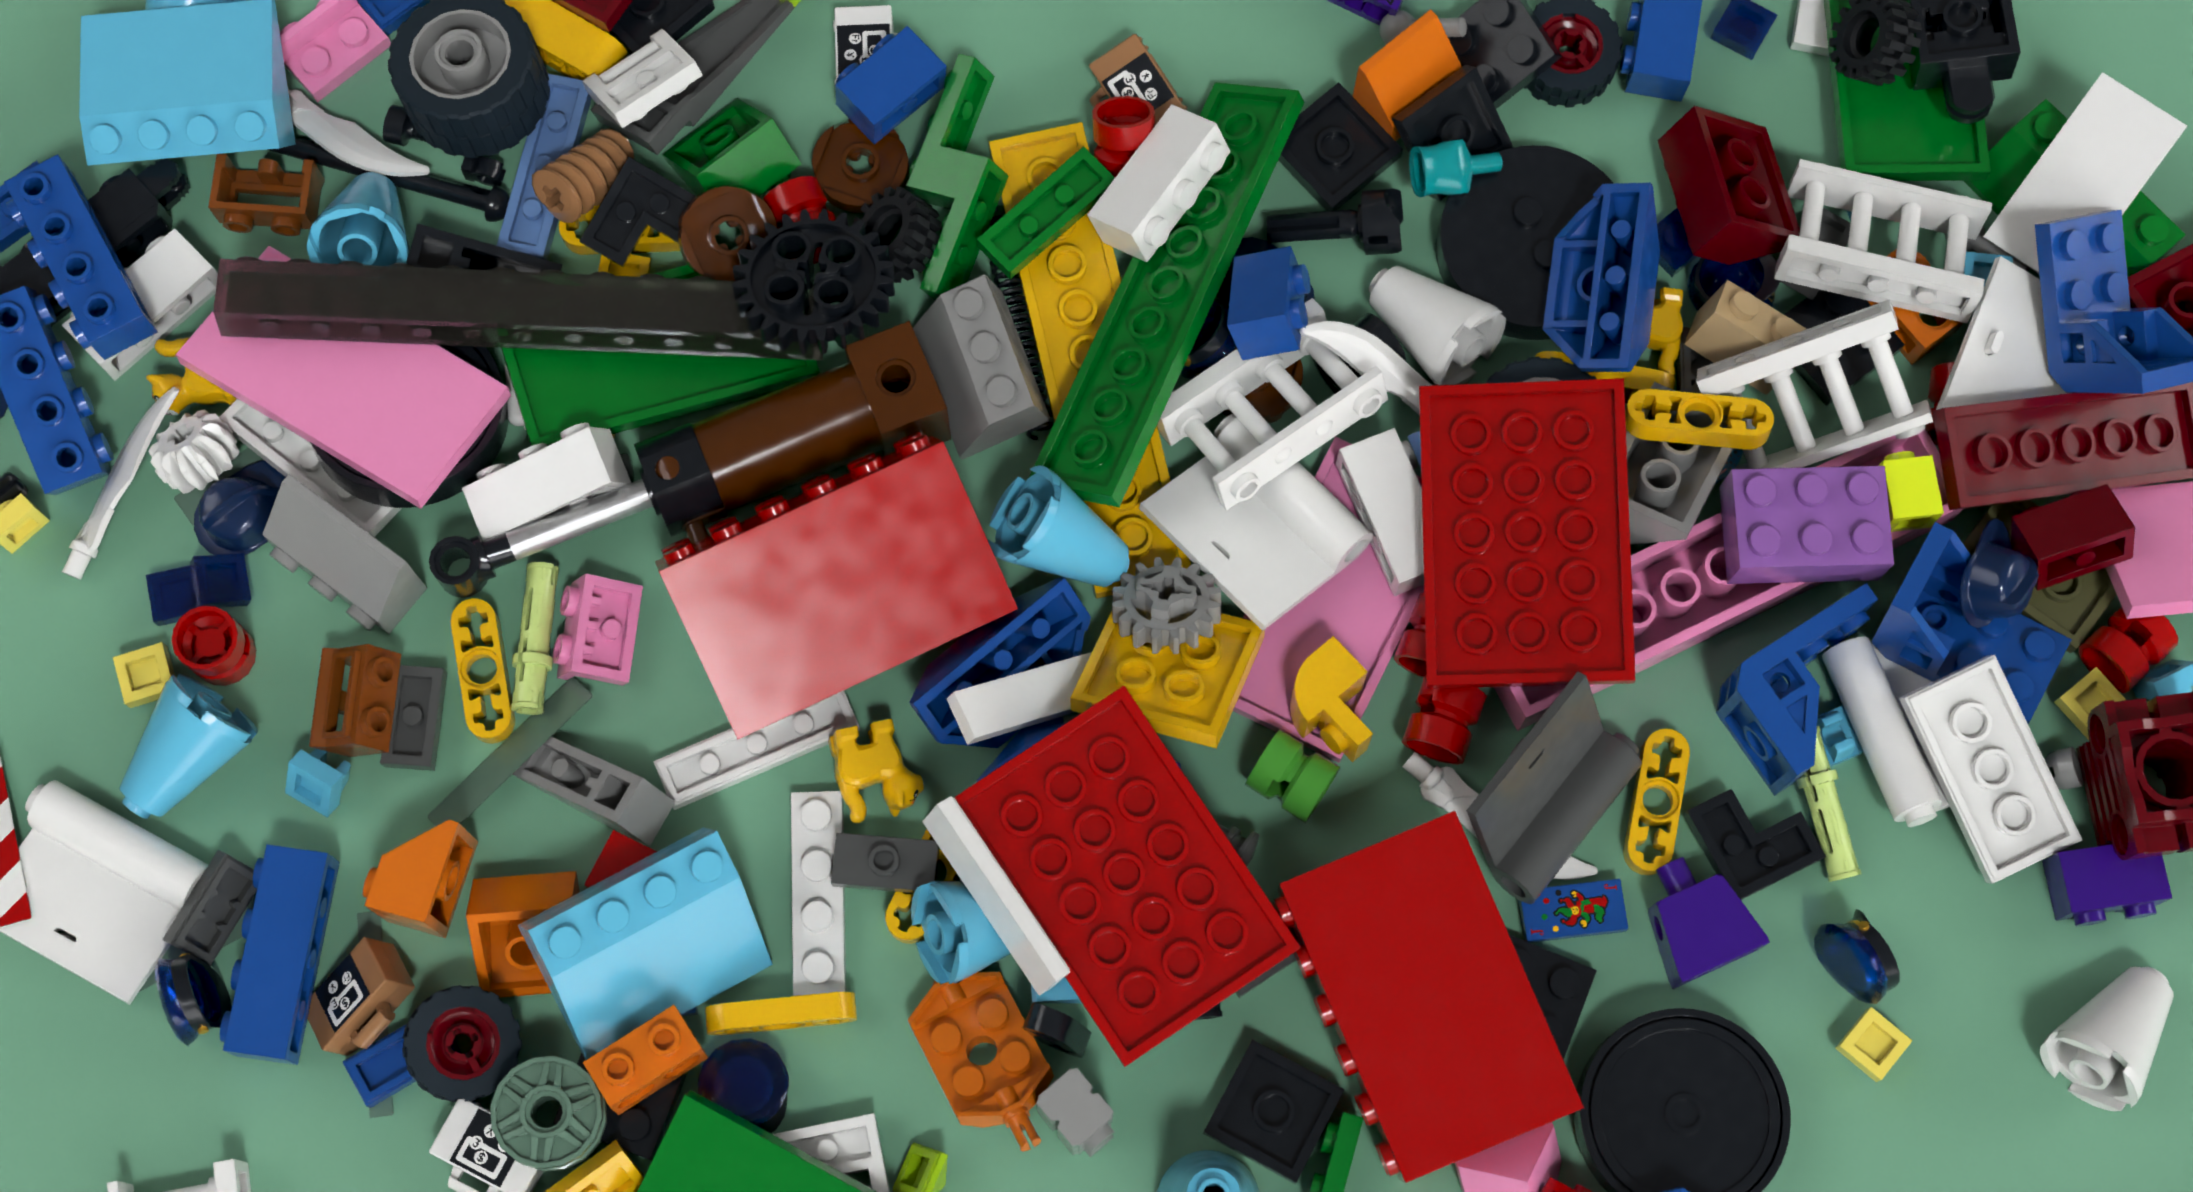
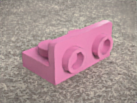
M320 0L316 8L298 22L288 24L280 31L285 67L317 103L391 45L389 37L364 11L357 0Z
M584 574L573 581L571 586H566L560 603V613L566 616L563 634L558 635L553 649V663L558 664V679L569 680L577 676L621 686L629 683L643 590L642 585Z

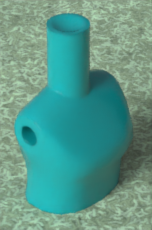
M1463 139L1444 141L1432 146H1416L1411 149L1409 155L1411 184L1415 195L1418 197L1434 194L1456 195L1469 193L1473 175L1500 172L1503 166L1502 157L1498 152L1470 155Z

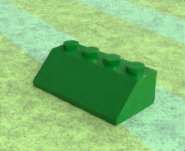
M2045 99L2012 127L1989 151L1991 173L1987 179L1965 180L1964 182L1983 201L1992 203V210L1999 215L2068 119ZM2142 191L2138 193L2122 215L2127 276L2129 277L2162 260L2186 235Z

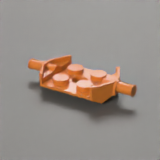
M977 972L959 983L949 984V982L940 984L934 980L933 986L908 1018V1022L960 1125L985 1128L1005 1124L1007 1128L1010 1127L1020 1150H1031L1022 1131H1026L1034 1147L1040 1144L1041 1138L1029 1119V1110L1036 1104L1038 1096L1048 1088L1054 1074L1035 1038L1022 1028L1025 1020L1007 988L1001 972ZM980 1043H991L997 1048L995 1058L986 1065H976L969 1060L972 1049Z

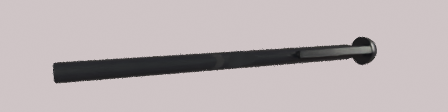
M295 138L296 145L278 149H267L301 160H314L315 164L354 175L370 172L340 160L320 145L315 144L314 141L305 138ZM430 173L428 175L408 177L384 175L397 187L485 211V220L488 222H497L504 219L510 199L506 190L498 185H495L490 191Z

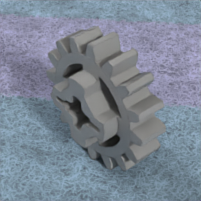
M1156 557L1154 559V567L1147 568L1139 562L1135 564V576L1123 573L1121 575V586L1113 587L1112 617L1113 623H1119V635L1121 637L1133 635V647L1135 648L1141 647L1146 642L1151 643L1153 654H1158L1162 646H1169L1173 654H1179L1180 644L1185 642L1195 649L1199 647L1198 635L1211 638L1213 636V624H1220L1221 589L1214 587V576L1212 573L1200 576V564L1194 563L1186 569L1182 567V561L1179 557H1176L1171 565H1164L1162 559Z

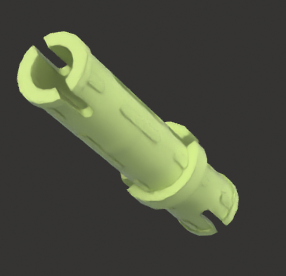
M530 562L526 566V587L523 599L518 653L513 654L512 667L516 668L511 710L519 714L539 715L544 713L547 672L551 671L553 666V658L549 656V646L559 567L547 562Z
M1817 726L1814 766L1797 779L1796 782L1798 789H1804L1819 845L1826 855L1824 862L1829 876L1828 880L1832 882L1862 873L1855 857L1834 780L1839 779L1837 771L1830 768L1820 733L1821 729L1820 726Z

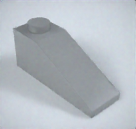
M552 736L513 773L514 776L648 846L653 842L675 804L674 800L643 777Z

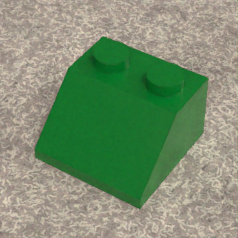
M738 98L662 154L667 163L696 196L714 187L731 186L745 189L759 197L768 189L772 190L779 184L788 181L791 177V172L801 165L800 160L773 118Z

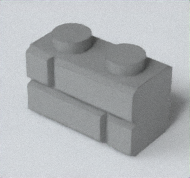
M1070 1068L1038 1096L1036 1102L1037 1112L1052 1131L1057 1130L1058 1138L1072 1155L1081 1154L1085 1151L1091 1157L1114 1137L1112 1135L1114 1131L1111 1128L1114 1111L1099 1093L1092 1094L1093 1086L1078 1068Z

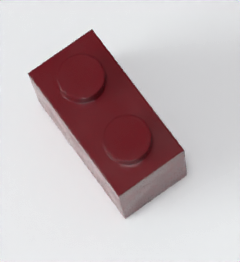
M2108 484L2090 490H2080L2067 498L2044 506L2030 507L2022 513L2012 516V550L2030 556L2036 562L2039 572L2035 585L2037 591L2133 558L2135 526Z

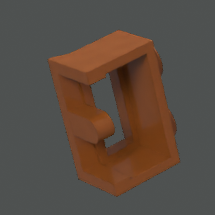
M217 154L208 208L218 222L223 223L224 228L233 232L249 233L253 230L254 225L271 227L273 232L280 235L298 236L301 233V229H310L317 218L321 189L325 178L314 160L304 159L302 174L284 173L279 163L272 159H260L257 171L236 169L227 154ZM239 193L300 197L299 207L237 203Z
M370 644L343 648H322L309 747L347 757L389 753L401 653ZM345 665L350 666L347 691L342 690ZM338 714L344 715L341 731H336Z

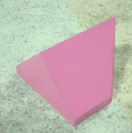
M1550 1122L1457 1161L1455 1166L1462 1192H1541L1550 1177L1558 1181L1562 1160L1553 1123Z

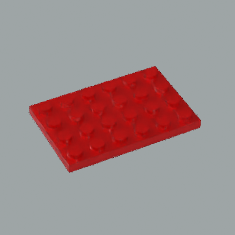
M1624 378L1419 386L1427 689L1567 685L1577 672L1587 676L1589 685L1635 683Z
M1124 685L954 797L1070 968V973L1065 976L1066 980L1124 1067L1301 948Z

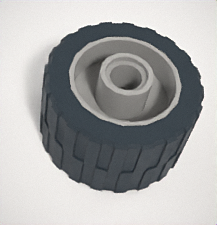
M430 0V3L413 11L411 16L405 22H402L397 29V35L392 40L389 48L388 71L392 77L391 82L414 128L432 147L439 148L449 155H461L466 158H478V156L484 155L492 156L519 144L521 139L533 132L536 128L535 125L543 118L546 111L545 106L550 96L548 72L527 22H524L521 14L514 7L508 6L504 0Z

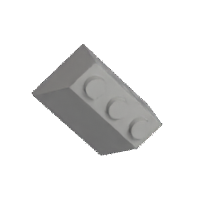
M984 274L940 294L915 324L913 330L946 404L950 433L959 458L963 460L1051 421L1003 292Z
M1656 382L1651 387V389L1675 391ZM1642 409L1645 419L1654 420L1655 417H1652L1651 410ZM1670 410V414H1672L1670 423H1674L1677 411ZM1691 411L1685 414L1686 420L1695 427L1703 428L1712 424L1710 417L1704 412ZM1723 415V420L1720 426L1722 428H1727V425H1725L1727 419L1726 415ZM1627 431L1630 544L1686 540L1734 448L1642 440L1634 437Z
M288 474L282 481L262 534L274 547L269 555L291 573H294L300 567L311 575L312 578L307 584L330 602L336 596H339L351 605L346 613L370 631L376 624L390 634L427 589L425 584L403 558L293 476Z

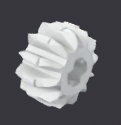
M203 409L197 411L194 415L185 413L181 420L175 423L170 422V426L166 431L156 435L157 442L150 447L148 452L152 457L150 462L156 468L155 472L164 483H168L172 489H178L185 494L195 488L200 491L204 490L206 485L213 480L219 481V476L224 471L231 470L233 467L231 461L238 456L240 451L236 446L237 440L232 435L233 431L228 424L221 420L216 413L209 414Z

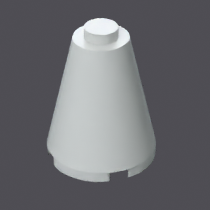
M1394 266L1389 270L1387 268L1382 269L1375 275L1369 286V292L1371 293L1370 305L1435 385L1466 384L1477 373L1471 368L1472 364L1480 355L1487 360L1496 349L1506 326V317L1501 314L1502 311L1495 305L1401 266Z
M2151 967L2128 968L2047 1036L2040 1047V1056L2047 1071L2054 1078L2060 1071L2067 1079L2073 1082L2068 1091L2095 1107L2108 1111H2122L2126 1104H2130L2132 1108L2142 1095L2174 998V993L2167 978L2161 972Z

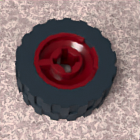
M1551 0L1546 3L1543 1L1536 5L1533 12L1557 50L1559 51L1563 46H1568L1575 51V55L1573 52L1564 51L1561 53L1559 51L1562 58L1524 87L1537 100L1542 99L1548 102V105L1555 107L1557 105H1565V108H1569L1581 103L1585 105L1590 103L1595 96L1599 97L1603 94L1607 85H1610L1622 55L1620 53L1623 45L1622 36L1619 37V27L1616 21H1612L1609 17L1610 13L1604 8L1601 9L1596 6V2L1591 0Z
M472 985L451 986L432 994L414 1010L404 1030L402 1052L410 1076L415 1079L420 1088L441 1100L456 1102L458 1099H465L466 1102L490 1095L496 1090L498 1084L509 1071L517 1066L519 1061L518 1055L522 1048V1040H520L519 1030L521 1029L518 1020H515L512 1014L513 1010L507 1003H503L495 993ZM457 1034H466L472 1041L471 1049L465 1054L452 1050L451 1045Z

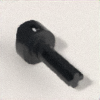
M1398 189L1362 191L1361 204H1358V211L1350 209L1267 215V239L1269 243L1346 239L1359 236L1360 242L1364 244L1365 255L1399 253L1402 251L1400 224L1404 220L1401 191Z

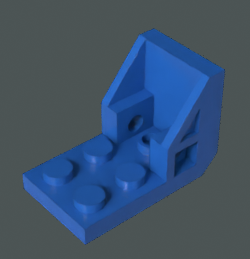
M2106 210L2035 224L2048 370L2066 393L2144 394L2193 382V337L2162 307L2130 308L2122 210Z
M1935 522L1871 642L1886 659L1932 682L1981 658L1995 655L2027 724H2029L2072 639L2022 614L2008 618H1995L1987 626L1981 628L1969 625L1962 615L1960 606V584L1964 569L1972 555L1953 530Z
M1867 583L1743 661L1720 686L1716 714L1774 796L1791 786L1814 766L1820 686L1806 666L1817 658L1816 655L1826 649L1829 644L1833 647L1848 640L1858 632L1856 629L1870 620L1866 612L1878 598Z

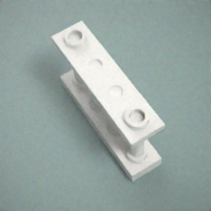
M1799 160L1787 187V192L1790 198L1804 201L1799 236L1789 234L1776 262L1774 279L1876 303L1890 299L1893 307L1968 323L1983 296L1985 279L1964 274L1967 240H1976L1992 210V203L1968 196L1955 195L1833 167L1824 163ZM1824 205L1852 212L1847 247L1819 241ZM1871 216L1900 223L1896 258L1867 252ZM1920 227L1948 234L1944 269L1916 263Z
M1313 298L1305 302L1308 325L1327 321L1324 309ZM1301 335L1300 350L1242 361L1238 349L1234 350L1172 392L1157 426L1160 434L1170 446H1173L1184 437H1189L1220 472L1212 477L1220 504L1227 511L1238 502L1252 498L1260 487L1361 418L1373 415L1388 400L1383 373L1377 366L1358 378L1337 354L1315 340ZM1305 355H1311L1341 388L1339 392L1319 405L1313 401L1285 370ZM1265 382H1270L1301 416L1278 433L1245 398L1246 395ZM1224 410H1230L1260 444L1237 461L1204 425Z
M1890 299L1697 369L1696 382L1702 394L1743 397L1744 385L1760 379H1764L1765 383H1771L1795 446L1767 456L1763 446L1752 450L1742 449L1747 463L1736 466L1735 469L1802 468L1894 435L1897 439L1915 436L1925 430L1926 424L1933 422L1928 400L1911 405L1887 341L1891 338V332L1899 330L1897 317ZM1860 343L1862 348H1868L1892 411L1862 422L1838 359L1842 355L1841 350ZM1810 361L1815 366L1819 365L1843 427L1839 431L1816 439L1812 435L1790 377L1794 372L1793 367ZM1742 419L1744 421H1747V429H1755V427L1752 425V419Z

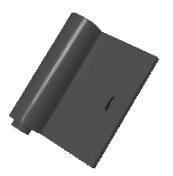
M1580 672L1575 674L1526 737L1520 740L1506 762L1466 810L1496 882L1510 895L1527 904H1533L1642 766V761L1637 755L1639 748L1630 738L1620 733L1611 735L1604 731L1587 676Z

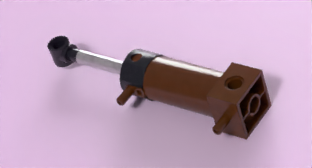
M907 321L847 345L845 352L848 363L696 423L690 424L689 422L635 443L634 447L642 465V468L638 469L642 478L640 480L485 541H482L480 535L470 539L459 536L444 538L431 551L429 557L430 570L446 592L455 597H470L480 592L486 585L487 580L496 577L495 569L651 507H654L657 516L662 514L671 537L686 532L687 537L694 544L709 537L705 525L727 517V512L847 465L865 455L882 451L883 455L887 456L895 452L893 443L906 436L920 432L921 435L933 436L943 442L951 440L948 410L910 321ZM461 558L470 559V565L466 572L458 576L448 575L449 567L454 561Z

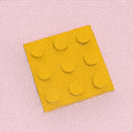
M1111 611L1070 697L1071 711L1082 713L1124 685L1156 733L1217 749L1264 640L1265 630L1262 631L1251 620L1221 613L1220 624H1213V636L1211 638L1198 635L1199 647L1193 649L1185 642L1180 644L1179 654H1173L1169 646H1162L1158 654H1153L1151 643L1146 642L1141 647L1135 648L1133 647V635L1126 637L1119 635V623H1113Z

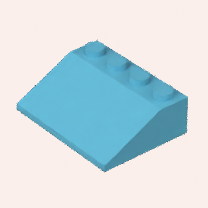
M249 0L81 16L79 118L87 166L278 149L296 145L275 0Z
M704 827L517 925L585 1060L672 1005H675L679 1012L684 1014L773 965L740 876L718 832Z

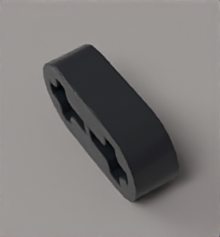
M1032 1003L1022 1027L1040 1042L1080 1058L1083 1057L1092 1034L1091 1031L1074 1018L1038 1003Z

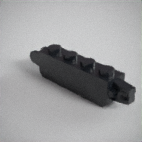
M160 159V161H155V165L151 164L137 176L128 168L121 175H116L106 180L100 187L99 192L88 200L124 268H127L144 255L146 248L153 240L160 236H166L172 230L173 220L167 211L180 202V198L185 197V194L189 193L188 189L191 188L187 182L188 178L185 174L180 173L176 162ZM27 243L17 256L4 266H0V295L22 286L36 290L38 295L45 294L56 316V322L50 323L51 327L72 311L69 306L63 309L55 299L48 286V282L55 278L48 266L42 269L38 265Z

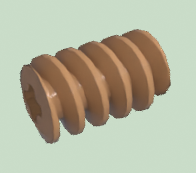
M601 129L580 145L575 146L555 161L550 162L541 170L532 174V186L535 195L555 218L564 223H573L581 217V214L588 213L594 206H598L603 202L628 157L634 159V152L629 140L615 130Z

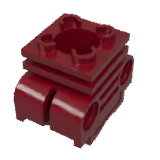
M2193 691L2156 696L2148 702L2146 698L2102 702L2089 713V742H2085L2083 746L2076 748L2097 846L2113 844L2114 850L2121 860L2169 855L2174 852H2192ZM2143 764L2152 767L2158 773L2156 774L2158 778H2162L2166 787V797L2158 794L2148 784L2144 775Z

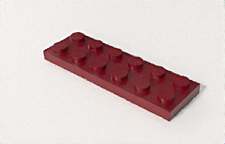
M2193 382L2144 394L2067 393L1946 407L1932 411L1949 510L2066 496L2080 490H2090L2104 484H2108L2112 490L2193 479Z

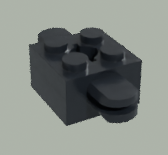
M1904 0L1911 4L1910 8L1916 9L1919 16L1914 21L1920 22L1922 31L1914 33L1915 38L1921 39L1920 48L1912 47L1910 52L1916 56L1913 64L1909 63L1913 90L1943 87L1947 112L1953 120L1967 124L1981 121L1988 116L1995 99L1993 81L2012 79L2021 53L2012 0Z

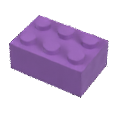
M1885 466L1732 469L1719 487L1727 584L1879 581L1894 565Z

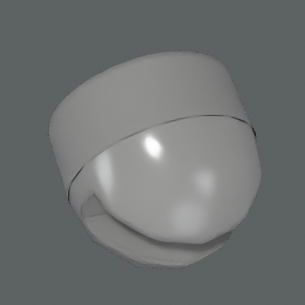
M2074 747L2053 751L2044 758L2048 768L2053 767L2055 774L2053 778L2059 790L2083 786L2080 764Z

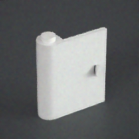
M2002 256L1995 258L1984 286L1983 296L1974 311L1936 410L1946 407L2067 394L2049 374L2040 279Z
M1234 414L1227 416L1214 432L1218 441L1236 461L1260 445ZM1205 456L1141 502L1139 509L1193 563L1200 564V569L1205 574H1213L1214 583L1262 631L1357 559L1373 538V533L1300 462L1295 463L1260 487L1252 498L1238 502L1226 511L1220 504L1212 477L1220 472Z
M1866 636L1843 641L1828 649L1822 655L1823 662L1895 822L1906 821L1908 827H1914L1934 819L1937 816L1936 811L1950 806L1899 700L1900 697L1932 681L1886 659Z
M53 780L46 785L40 784L31 792L26 801L27 821L32 830L18 848L32 917L28 920L0 927V932L130 1005L171 944L162 939L209 864L57 780Z

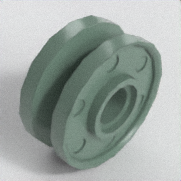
M557 1056L531 1058L512 1068L498 1084L490 1106L491 1128L500 1147L522 1165L543 1172L567 1170L586 1160L600 1144L607 1124L606 1100L592 1077L575 1062ZM547 1101H559L562 1106L560 1121L549 1128L540 1127L536 1116L538 1108Z

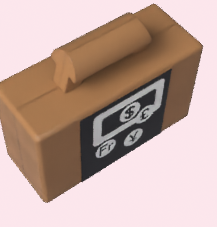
M1133 34L1089 64V68L1101 85L1099 90L1089 100L1093 108L1106 95L1109 98L1119 96L1138 97L1148 101L1154 107L1155 125L1171 104L1187 111L1188 107L1183 105V99L1177 96L1175 89L1152 54L1149 53V47L1143 44V38Z
M363 937L313 993L308 1021L323 1051L348 1056L359 1048L368 1049L395 1019L394 1011L414 990L415 986L394 944Z

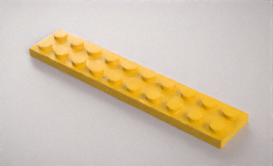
M1082 122L989 141L992 161L1009 176L1001 195L1004 214L1010 211L1083 146L1089 151ZM1090 211L1019 272L1054 422L1121 283L1114 249L1102 242L1087 216ZM1157 426L1120 507L1084 501L1127 544L1130 564L1126 573L1133 576L1136 575L1135 564L1140 562L1147 568L1154 567V559L1156 557H1160L1164 565H1171L1173 560L1179 557L1181 558L1183 568L1187 569L1191 566L1190 559L1139 509L1141 502L1171 481ZM1121 580L1107 587L1093 585L1095 598L1113 595V587L1121 586Z

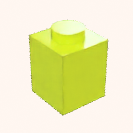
M1902 451L1884 457V461L1878 466H1885L1891 532L1930 528L1944 514L1933 455L1915 457L1912 451Z

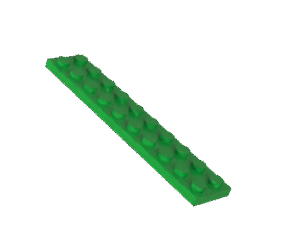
M1214 83L1199 116L1217 123L1230 149V153L1226 157L1222 168L1214 173L1199 193L1194 205L1186 210L1171 230L1166 242L1158 247L1149 261L1144 262L1136 257H1132L1034 465L1045 466L1054 471L1083 501L1120 507L1305 103L1298 90ZM1031 471L1029 477H1031L1032 475H1034V474H1036V473L1033 472V471Z

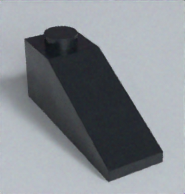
M417 224L405 267L404 278L454 292L525 307L554 299L563 264Z

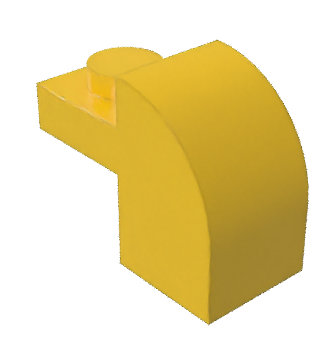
M1334 636L1308 656L1299 668L1290 699V713L1293 724L1302 738H1305L1315 728L1319 727L1321 729L1320 735L1326 745L1336 754L1343 752L1353 763L1367 751L1373 733L1345 703L1362 690L1368 671Z

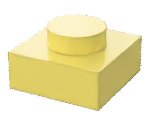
M22 493L16 498L0 504V545L11 554L50 521Z
M162 642L113 657L124 704L129 708L158 700L165 683L173 674L175 676L168 647Z
M2095 667L2055 700L2054 703L2089 740L2088 717L2091 710L2104 701L2114 700V702L2125 701L2126 699L2103 673Z
M1870 1007L1864 1011L1835 1049L1872 1080L1878 1082L1884 1078L1911 1044L1912 1040L1874 1008Z

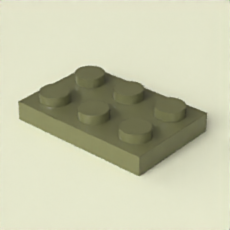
M2031 500L1991 505L1964 540V546L1973 555L1983 529L1988 521L1992 519H1998L2004 523L2011 541L2012 516L2038 505ZM2102 568L2038 591L2034 586L2032 597L2021 614L2072 639L2066 650L2071 654L2079 647L2117 594L2106 568Z

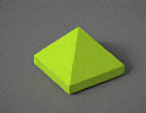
M913 1142L892 1191L939 1192L946 1185L948 1155Z

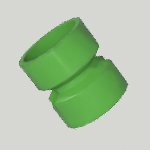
M1280 729L1260 756L1245 785L1268 800L1278 796L1281 798L1282 809L1306 823L1340 770V766L1317 752L1309 756L1304 753V744Z

